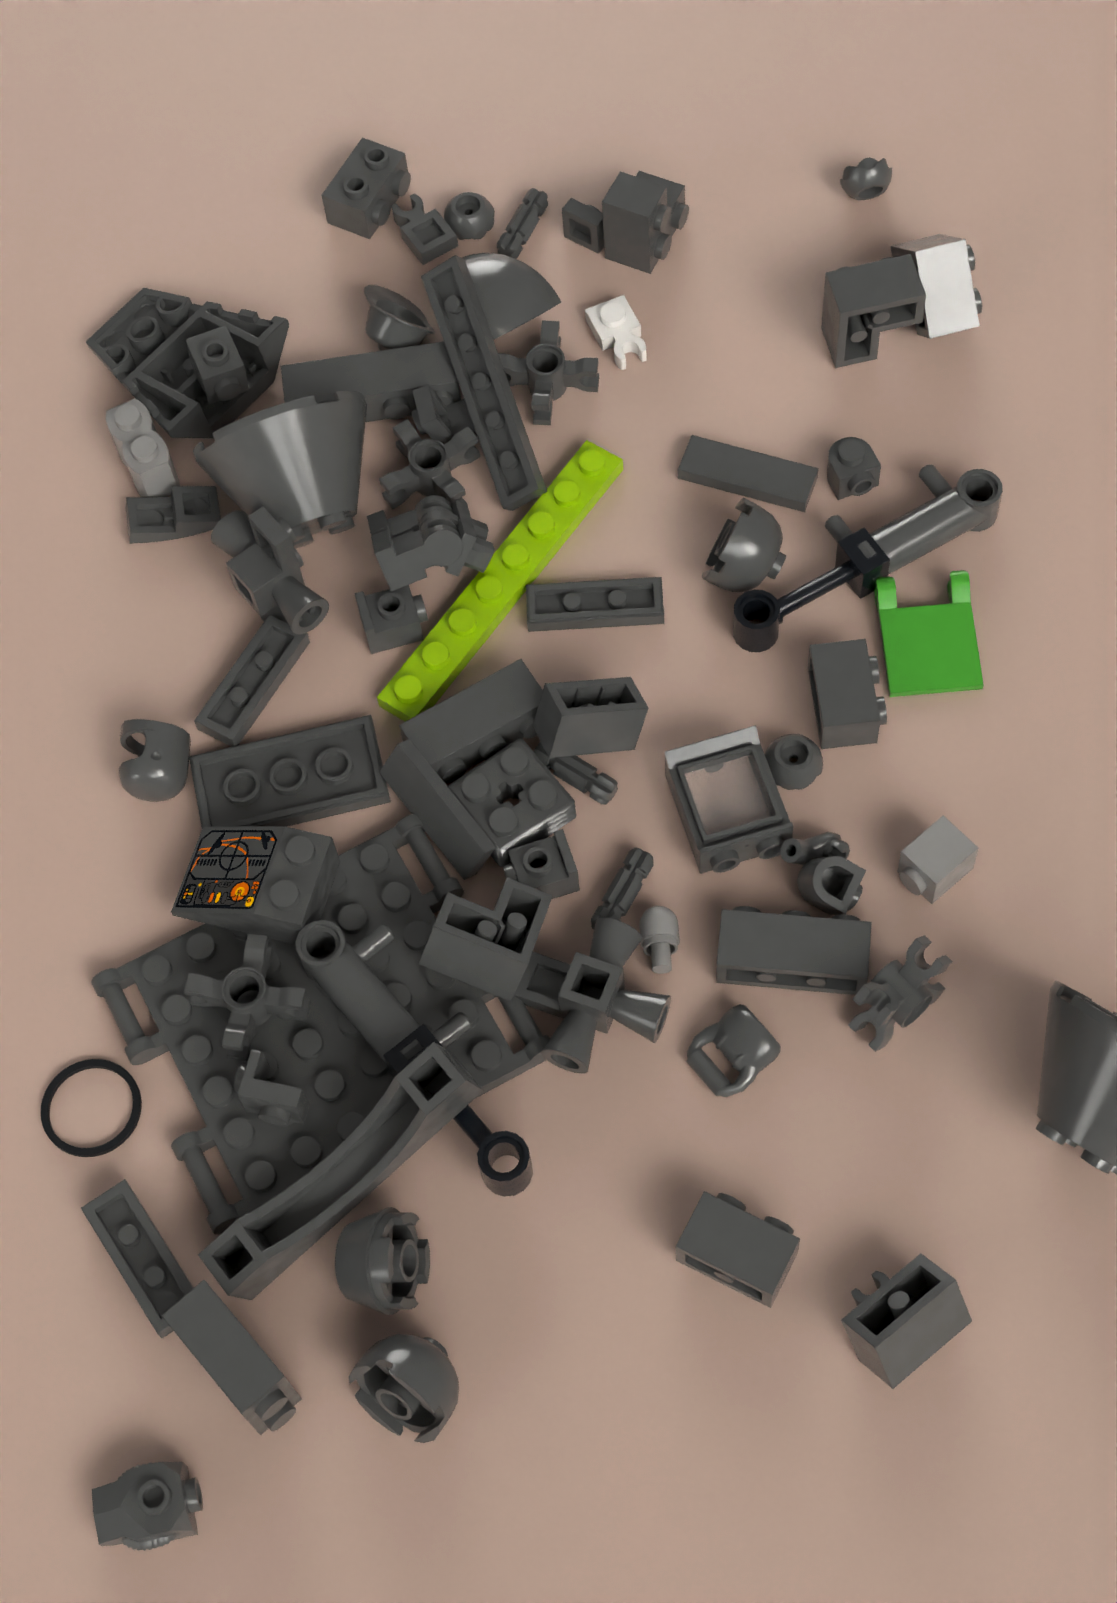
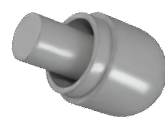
M654 906L646 910L640 919L639 929L642 936L640 944L644 953L651 956L652 971L664 974L672 970L671 955L678 950L680 943L679 925L676 915L669 908Z

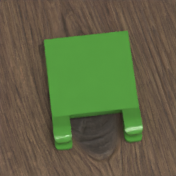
M967 571L950 572V581L947 584L950 604L897 608L895 579L893 577L877 578L874 598L879 617L889 697L983 689L984 684L971 606L970 580Z

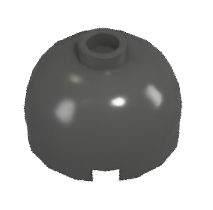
M743 497L735 507L741 511L737 522L727 519L709 554L706 564L710 567L714 566V569L702 574L704 580L731 592H747L758 587L766 576L775 579L786 559V555L779 552L783 540L779 523L772 514L761 506Z
M396 1334L382 1339L365 1352L349 1375V1383L351 1384L357 1380L360 1389L355 1394V1398L364 1410L386 1429L399 1436L403 1432V1426L419 1433L414 1440L415 1442L426 1443L434 1441L450 1419L458 1403L459 1381L455 1368L448 1358L446 1349L438 1341L429 1337L421 1338L414 1335Z

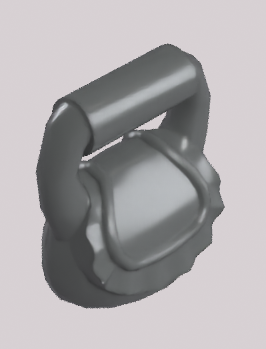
M739 1004L729 1009L718 1023L706 1027L694 1037L687 1051V1063L715 1096L729 1097L744 1091L755 1080L758 1073L778 1057L781 1046L745 1005ZM713 1042L716 1045V1049L721 1050L724 1056L732 1063V1067L737 1069L739 1076L734 1083L727 1079L701 1049L704 1045Z

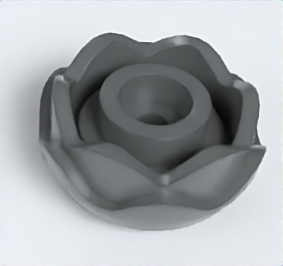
M870 157L865 158L856 167L847 166L844 169L843 179H840L841 186L849 196L856 200H869L878 197L887 190L891 182L892 167H888L885 158H882L880 161Z
M465 192L450 200L444 211V220L455 232L457 239H481L487 231L492 229L495 211L492 204L484 196L478 193Z
M800 734L781 736L775 739L765 752V757L776 785L784 789H804L812 784L816 777L822 773L823 757L821 751L806 736ZM796 758L798 761L793 763L789 759Z

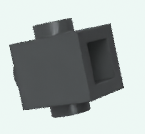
M226 325L185 339L191 365L208 404L221 400H231L239 394L249 391L245 366Z

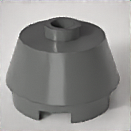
M388 1207L349 1223L344 1227L336 1246L335 1272L339 1288L347 1299L386 1315H393L399 1310H410L419 1304L414 1295L418 1284L428 1283L430 1248L428 1239H418L414 1226L419 1220L416 1214L400 1212L395 1208Z

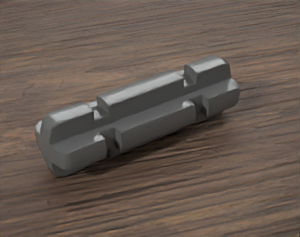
M532 188L526 193L522 200L523 203L519 205L505 229L507 232H504L497 242L498 254L515 259L518 258L523 249L521 245L526 244L540 220L538 217L543 215L548 206V195L544 191Z
M541 741L533 751L548 770L551 768L554 770L553 774L583 793L589 791L591 793L589 797L600 804H608L618 790L617 781L603 772L598 775L596 773L597 768L578 756L549 758Z
M632 848L623 862L625 864L624 868L619 869L602 899L604 902L603 906H598L591 918L593 930L598 918H612L620 921L621 916H626L643 885L641 881L647 878L654 866L653 856L650 853L639 848Z

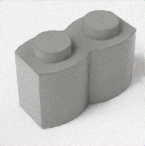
M132 399L107 410V426L120 459L129 469L141 497L171 496L172 486H180L179 479L167 445L162 437L157 434L148 409L139 400Z

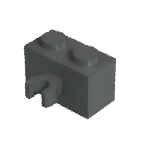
M921 1253L891 1279L884 1273L875 1271L872 1274V1278L877 1290L873 1294L865 1295L857 1288L852 1290L851 1294L857 1307L841 1320L858 1360L892 1389L972 1322L956 1279Z

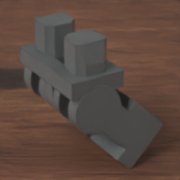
M431 495L420 500L414 510L387 519L384 510L367 516L374 553L391 592L427 578L426 569L432 566L444 567L447 573L459 576L463 566L484 573L494 554L493 543L486 541L489 531L487 524L472 519L468 505L456 499L451 506L445 498Z

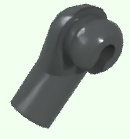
M826 832L805 840L787 839L780 848V854L784 861L804 865L811 859L840 856L847 859L850 853L849 845L841 840L839 834Z

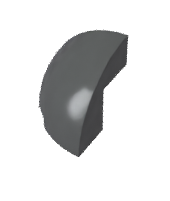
M478 253L461 257L465 259L493 340L561 303L557 293L546 279L522 261L496 253Z

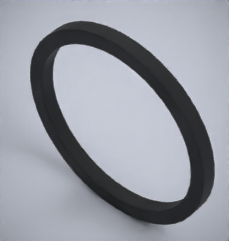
M89 1059L77 1062L61 1071L47 1087L41 1103L42 1126L49 1139L59 1149L68 1154L78 1157H95L106 1154L123 1144L136 1128L142 1109L140 1090L130 1073L114 1062L102 1059ZM100 1068L117 1073L128 1083L133 1096L132 1113L125 1128L111 1141L92 1148L74 1147L57 1137L50 1122V1105L60 1085L72 1075L87 1069Z

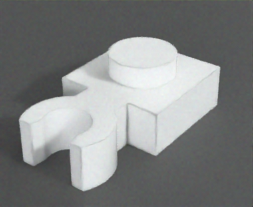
M624 295L585 309L586 322L602 351L614 347V361L619 369H626L625 354L628 352L636 353L641 362L647 361L646 344L640 338L641 324Z

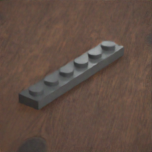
M454 255L422 275L421 278L503 509L513 511L546 493L547 488L465 259Z

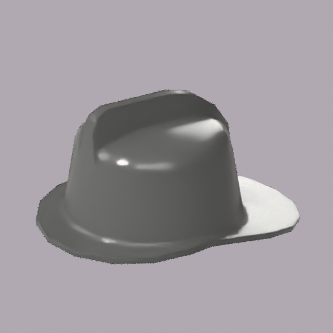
M368 285L364 288V294L370 304L365 327L366 334L378 343L380 351L421 345L428 333H435L422 311L405 297L378 285Z

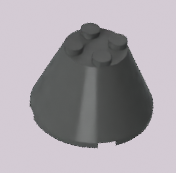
M336 391L334 393L336 401L318 404L314 395L285 402L243 417L213 432L215 442L207 448L204 447L203 442H199L193 450L196 462L248 516L263 506L275 520L282 517L296 535L297 540L293 542L295 549L312 543L314 541L313 534L329 530L331 535L347 531L355 526L353 517L357 514L367 412L365 397L360 392Z
M1055 981L1049 993L1037 1116L1041 1120L1036 1129L1061 1145L1067 1143L1073 1147L1081 1146L1085 1149L1080 1156L1083 1160L1107 1174L1110 1171L1117 1174V1013L1108 1011L1084 994L1061 982Z

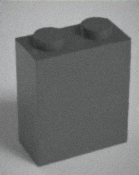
M205 1280L201 1281L161 1315L234 1406L260 1435L268 1429L271 1431L278 1430L296 1413L294 1406L302 1398Z

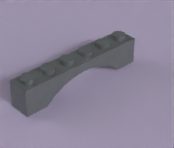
M433 1042L394 1077L372 1111L331 1154L286 1190L237 1219L201 1251L198 1256L228 1296L253 1300L484 1090L452 1052Z

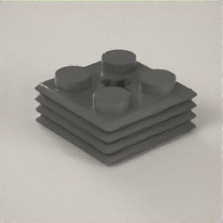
M521 738L516 739L448 785V788L495 845L496 848L492 852L491 857L500 867L510 863L508 850L545 839L553 834L554 831L559 830L576 818L575 800ZM509 798L519 799V804L513 806L509 801L505 803L503 801Z

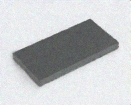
M371 715L189 757L202 828L241 826L287 827L391 802L387 782L379 773L383 764Z

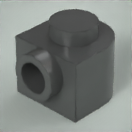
M846 437L836 441L831 446L828 456L827 480L837 500L851 495L860 496L879 486L881 464L867 442L856 437Z
M840 856L814 858L802 866L798 874V889L804 900L829 915L846 914L847 911L856 905L862 894L863 887L860 883L866 870Z

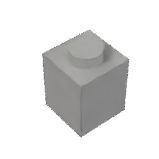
M943 815L901 851L897 872L899 873L900 880L911 893L915 895L921 894L933 904L974 868L978 847Z

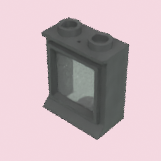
M756 725L665 751V776L700 874L712 870L716 873H722L734 869L740 862L756 857L770 859L780 855L782 843L787 839L793 838V824L789 820L760 744Z

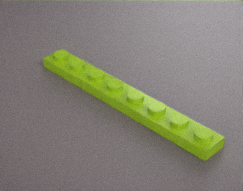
M588 440L584 442L549 485L547 492L540 496L496 550L484 573L478 572L377 696L379 707L406 722L437 703L526 592V585H531L620 475L623 471V459Z

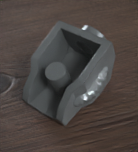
M155 1462L137 1465L122 1473V1476L118 1477L117 1481L92 1489L93 1514L98 1542L101 1546L123 1544L133 1550L145 1551L146 1549L151 1550L152 1548L164 1546L173 1540L198 1535L195 1512L203 1510L201 1488L196 1477L189 1478L188 1466L183 1462Z

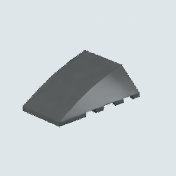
M143 288L98 329L86 343L91 351L135 399L145 405L150 415L171 438H214L213 432L234 422L274 383L289 322L287 318L274 316L272 320L261 319L257 312L241 309L239 313L225 311L221 304L208 301L203 306L192 304L189 297ZM226 325L245 366L249 391L243 392L231 400H221L208 404L191 365L185 339Z

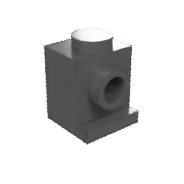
M409 585L392 592L388 589L366 596L363 591L355 593L371 654L424 640L420 623L428 621L425 605L421 594L412 596Z
M563 829L554 831V836L508 850L510 864L502 866L505 878L508 877L553 896L552 899L580 891L578 870Z

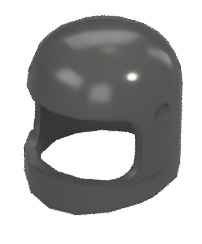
M131 719L124 721L121 725V745L127 751L138 755V758L123 762L119 767V777L123 788L131 796L149 802L166 801L176 797L184 788L188 777L191 746L190 734L176 725L154 720ZM134 733L144 734L145 746L136 741L131 735Z

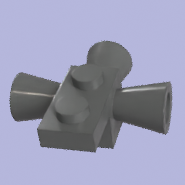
M263 506L249 516L242 510L227 514L215 525L211 534V541L233 557L226 564L236 590L260 615L263 621L271 615L288 623L295 634H304L317 627L327 615L329 603L326 599L305 586L300 570L304 562L293 546V542L297 539L290 525L282 517L275 520Z
M598 918L595 923L590 955L587 956L576 952L571 964L532 952L514 997L523 1001L526 1006L563 1018V1021L541 1051L542 1056L553 1065L574 1073H587L595 1031L608 1034L613 1019L653 1043H656L669 1012L671 996L625 989L623 966L642 940L640 933L630 925L612 918Z

